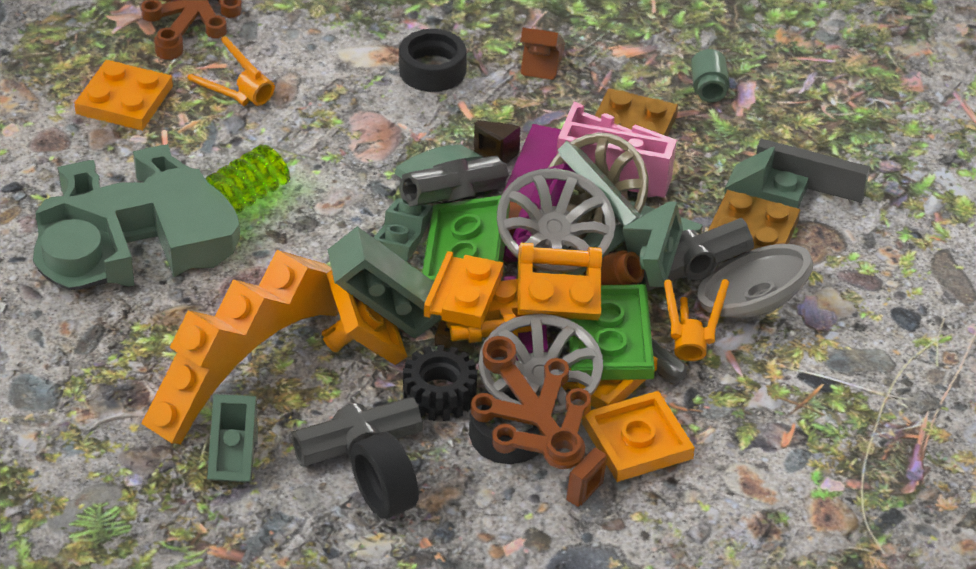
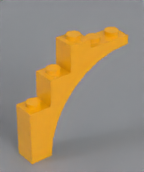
M276 250L259 286L233 279L215 316L188 310L169 347L177 353L141 424L170 443L181 445L197 415L217 387L237 364L259 344L279 330L299 320L318 315L337 316L338 308L326 273L332 270L331 267L322 262Z

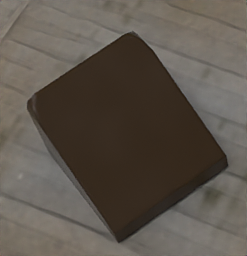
M476 121L474 123V152L483 157L498 156L502 162L509 163L520 152L521 128L514 124Z

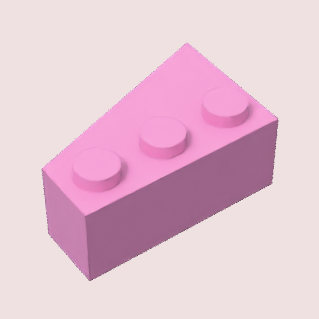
M574 102L558 136L556 155L559 153L558 149L566 141L572 142L587 134L610 133L622 137L637 149L646 164L649 177L647 197L658 196L665 198L672 179L677 140L638 125H634L632 130L614 124V116L604 113L601 115V118L583 112L584 105ZM597 143L580 148L595 163ZM610 143L606 150V163L609 171L614 161L625 152L620 147ZM633 159L622 169L619 181L639 179L637 167ZM639 189L628 190V191H632V192H637V193H638V192H639Z

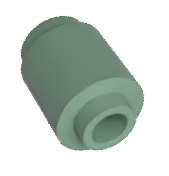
M706 49L696 53L690 63L694 91L703 101L717 102L725 97L730 86L726 57L723 53L714 49Z

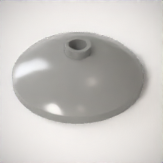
M775 244L747 251L724 262L710 276L705 278L698 288V299L703 309L711 313L723 279H727L729 286L720 313L721 317L750 318L770 314L786 304L803 288L812 273L813 260L807 249L795 244Z

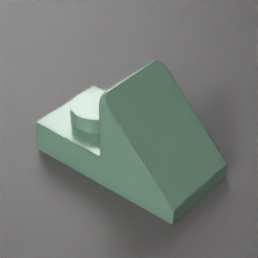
M770 147L736 164L725 186L724 193L727 190L799 209L807 190L809 178L773 169L775 147Z
M670 201L627 224L622 230L628 252H634L640 256V267L646 271L649 286L664 287V282L668 279L683 232L677 202Z
M213 394L207 479L209 481L252 483L254 444L258 443L257 397Z

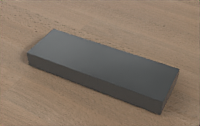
M760 139L756 154L770 147H775L773 169L808 177L807 189L860 203L863 202L866 195L870 166Z

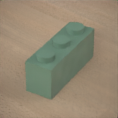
M358 226L327 249L334 283L414 339L442 319V316L431 314L430 318L424 317V303L434 281Z

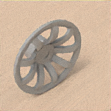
M556 168L539 169L518 177L506 188L497 208L499 234L504 244L517 258L519 246L513 240L509 232L510 229L521 228L528 230L532 235L525 243H533L534 247L568 249L569 246H572L577 250L587 251L590 246L577 236L583 233H598L604 236L598 246L602 249V256L609 249L614 237L615 215L606 195L592 181L568 170ZM545 179L566 181L557 206H552L549 188ZM534 182L538 190L541 209H538L527 196L518 191L522 187ZM576 185L593 196L576 206L571 212L567 211ZM509 202H515L528 213L530 219L523 217L506 219ZM596 207H601L605 224L595 221L577 223L587 212ZM533 264V267L536 269L555 273L574 272L586 268Z
M530 314L516 317L501 324L484 341L485 343L494 336H504L511 339L516 346V356L519 362L516 360L515 365L536 395L540 396L545 380V363L552 358H559L567 341L575 335L587 348L577 349L562 359L568 363L569 368L581 360L592 359L593 371L592 376L581 371L569 370L568 382H577L584 385V389L590 395L596 391L601 382L603 357L599 345L582 326L569 319L548 314ZM531 325L533 353H529L520 339L511 331ZM542 325L555 326L562 329L548 353L544 352ZM482 346L479 356V371L485 388L495 399L521 404L502 392L509 387L503 378L498 379L494 383L490 370L483 364ZM496 357V358H494V359H495V360H503V359H505V358ZM555 369L552 370L550 373L553 375H560L563 372L561 370ZM562 386L557 397L558 404L555 405L553 414L566 412L567 394ZM574 400L572 401V403L574 405L579 406L582 403H584V401Z

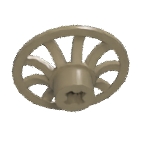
M610 133L587 134L570 142L579 149L589 144L597 143L595 165L626 199L628 198V190L639 189L634 208L641 213L648 194L649 177L646 164L637 149L622 137ZM609 143L625 151L614 161L610 171L606 163V150ZM557 154L549 167L563 164L564 159ZM633 159L637 167L639 179L619 181L622 169ZM576 185L574 189L579 191L578 195L571 196L569 204L578 206L593 196ZM596 207L588 212L590 216L594 214L593 221L604 224L605 219L601 207Z

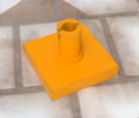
M332 270L326 273L341 318L321 333L328 348L337 353L341 348L355 340L394 365L407 358L408 356L398 327L335 284Z

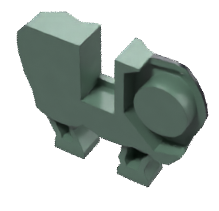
M168 144L133 151L135 176L141 182H120L100 187V177L96 173L94 160L82 161L57 167L60 188L64 196L45 199L36 211L38 238L34 246L33 263L46 279L67 290L87 289L106 283H117L130 287L135 284L132 256L127 243L158 236L171 273L175 277L191 268H214L231 256L240 239L239 219L234 207L220 191L207 182L200 169L188 167L171 156Z

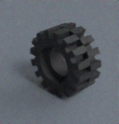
M437 345V351H432L431 347L428 346L423 348V355L416 351L412 354V360H406L405 368H403V399L408 397L415 399L419 406L421 418L425 413H428V420L436 421V415H442L443 421H449L451 413L456 418L463 416V409L467 412L470 411L471 401L477 395V370L474 360L469 361V355L466 352L458 356V348L451 346L450 351L447 352L444 351V345ZM432 380H447L452 382V384L447 386H433L428 384L427 382Z

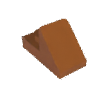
M523 27L520 41L524 45L521 74L550 80L555 79L563 56L565 41L558 32Z

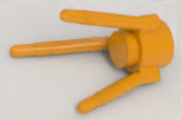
M226 36L221 38L222 43L245 69L237 79L239 91L237 92L193 74L187 76L189 81L233 98L243 106L247 105L250 101L256 106H261L270 100L275 91L274 83L253 66Z
M669 279L665 280L664 287L671 323V337L675 339L674 354L677 358L684 361L701 360L706 356L707 344L715 342V329L729 286L727 279H723L707 327L705 328L701 321L689 319L688 299L686 297H681L680 299L681 322L679 321L672 282Z

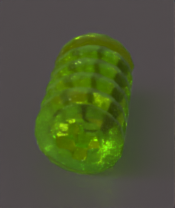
M260 144L254 147L252 151L241 155L240 159L237 158L231 161L229 165L218 169L217 173L214 172L208 175L206 180L224 195L234 207L236 214L244 211L245 205L248 207L254 205L256 198L263 199L267 196L268 191L274 192L278 190L279 184L285 185L289 183L291 177L283 158L273 148Z

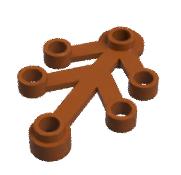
M145 0L141 4L142 18L149 22L181 13L171 27L160 29L154 38L155 54L165 60L176 59L183 54L182 36L198 15L205 25L206 35L211 38H221L227 34V23L224 17L236 18L242 13L241 0H218L221 14L224 17L215 14L209 4V0H161L168 2L164 4L159 0Z
M494 336L488 339L482 349L484 366L492 373L502 376L521 404L495 399L488 393H480L474 396L471 401V414L473 418L479 422H489L494 417L537 426L542 435L520 432L510 424H500L494 428L492 433V444L495 450L500 453H510L519 448L542 453L546 462L558 469H570L577 466L585 456V443L578 434L582 417L587 415L591 409L590 393L582 388H574L567 393V413L560 428L553 419L552 414L560 387L569 380L568 363L561 358H552L545 363V380L538 397L515 365L516 346L514 342L504 336ZM496 357H502V358H505V359H503V360H495L494 358H496ZM558 369L561 370L563 373L560 375H553L550 372L552 370ZM582 400L585 403L583 405L577 406L574 405L572 401ZM480 405H488L491 408L484 411L479 410L477 407ZM503 435L510 436L512 439L510 441L504 442L499 440L498 438ZM565 448L570 450V452L562 453L558 452V450Z

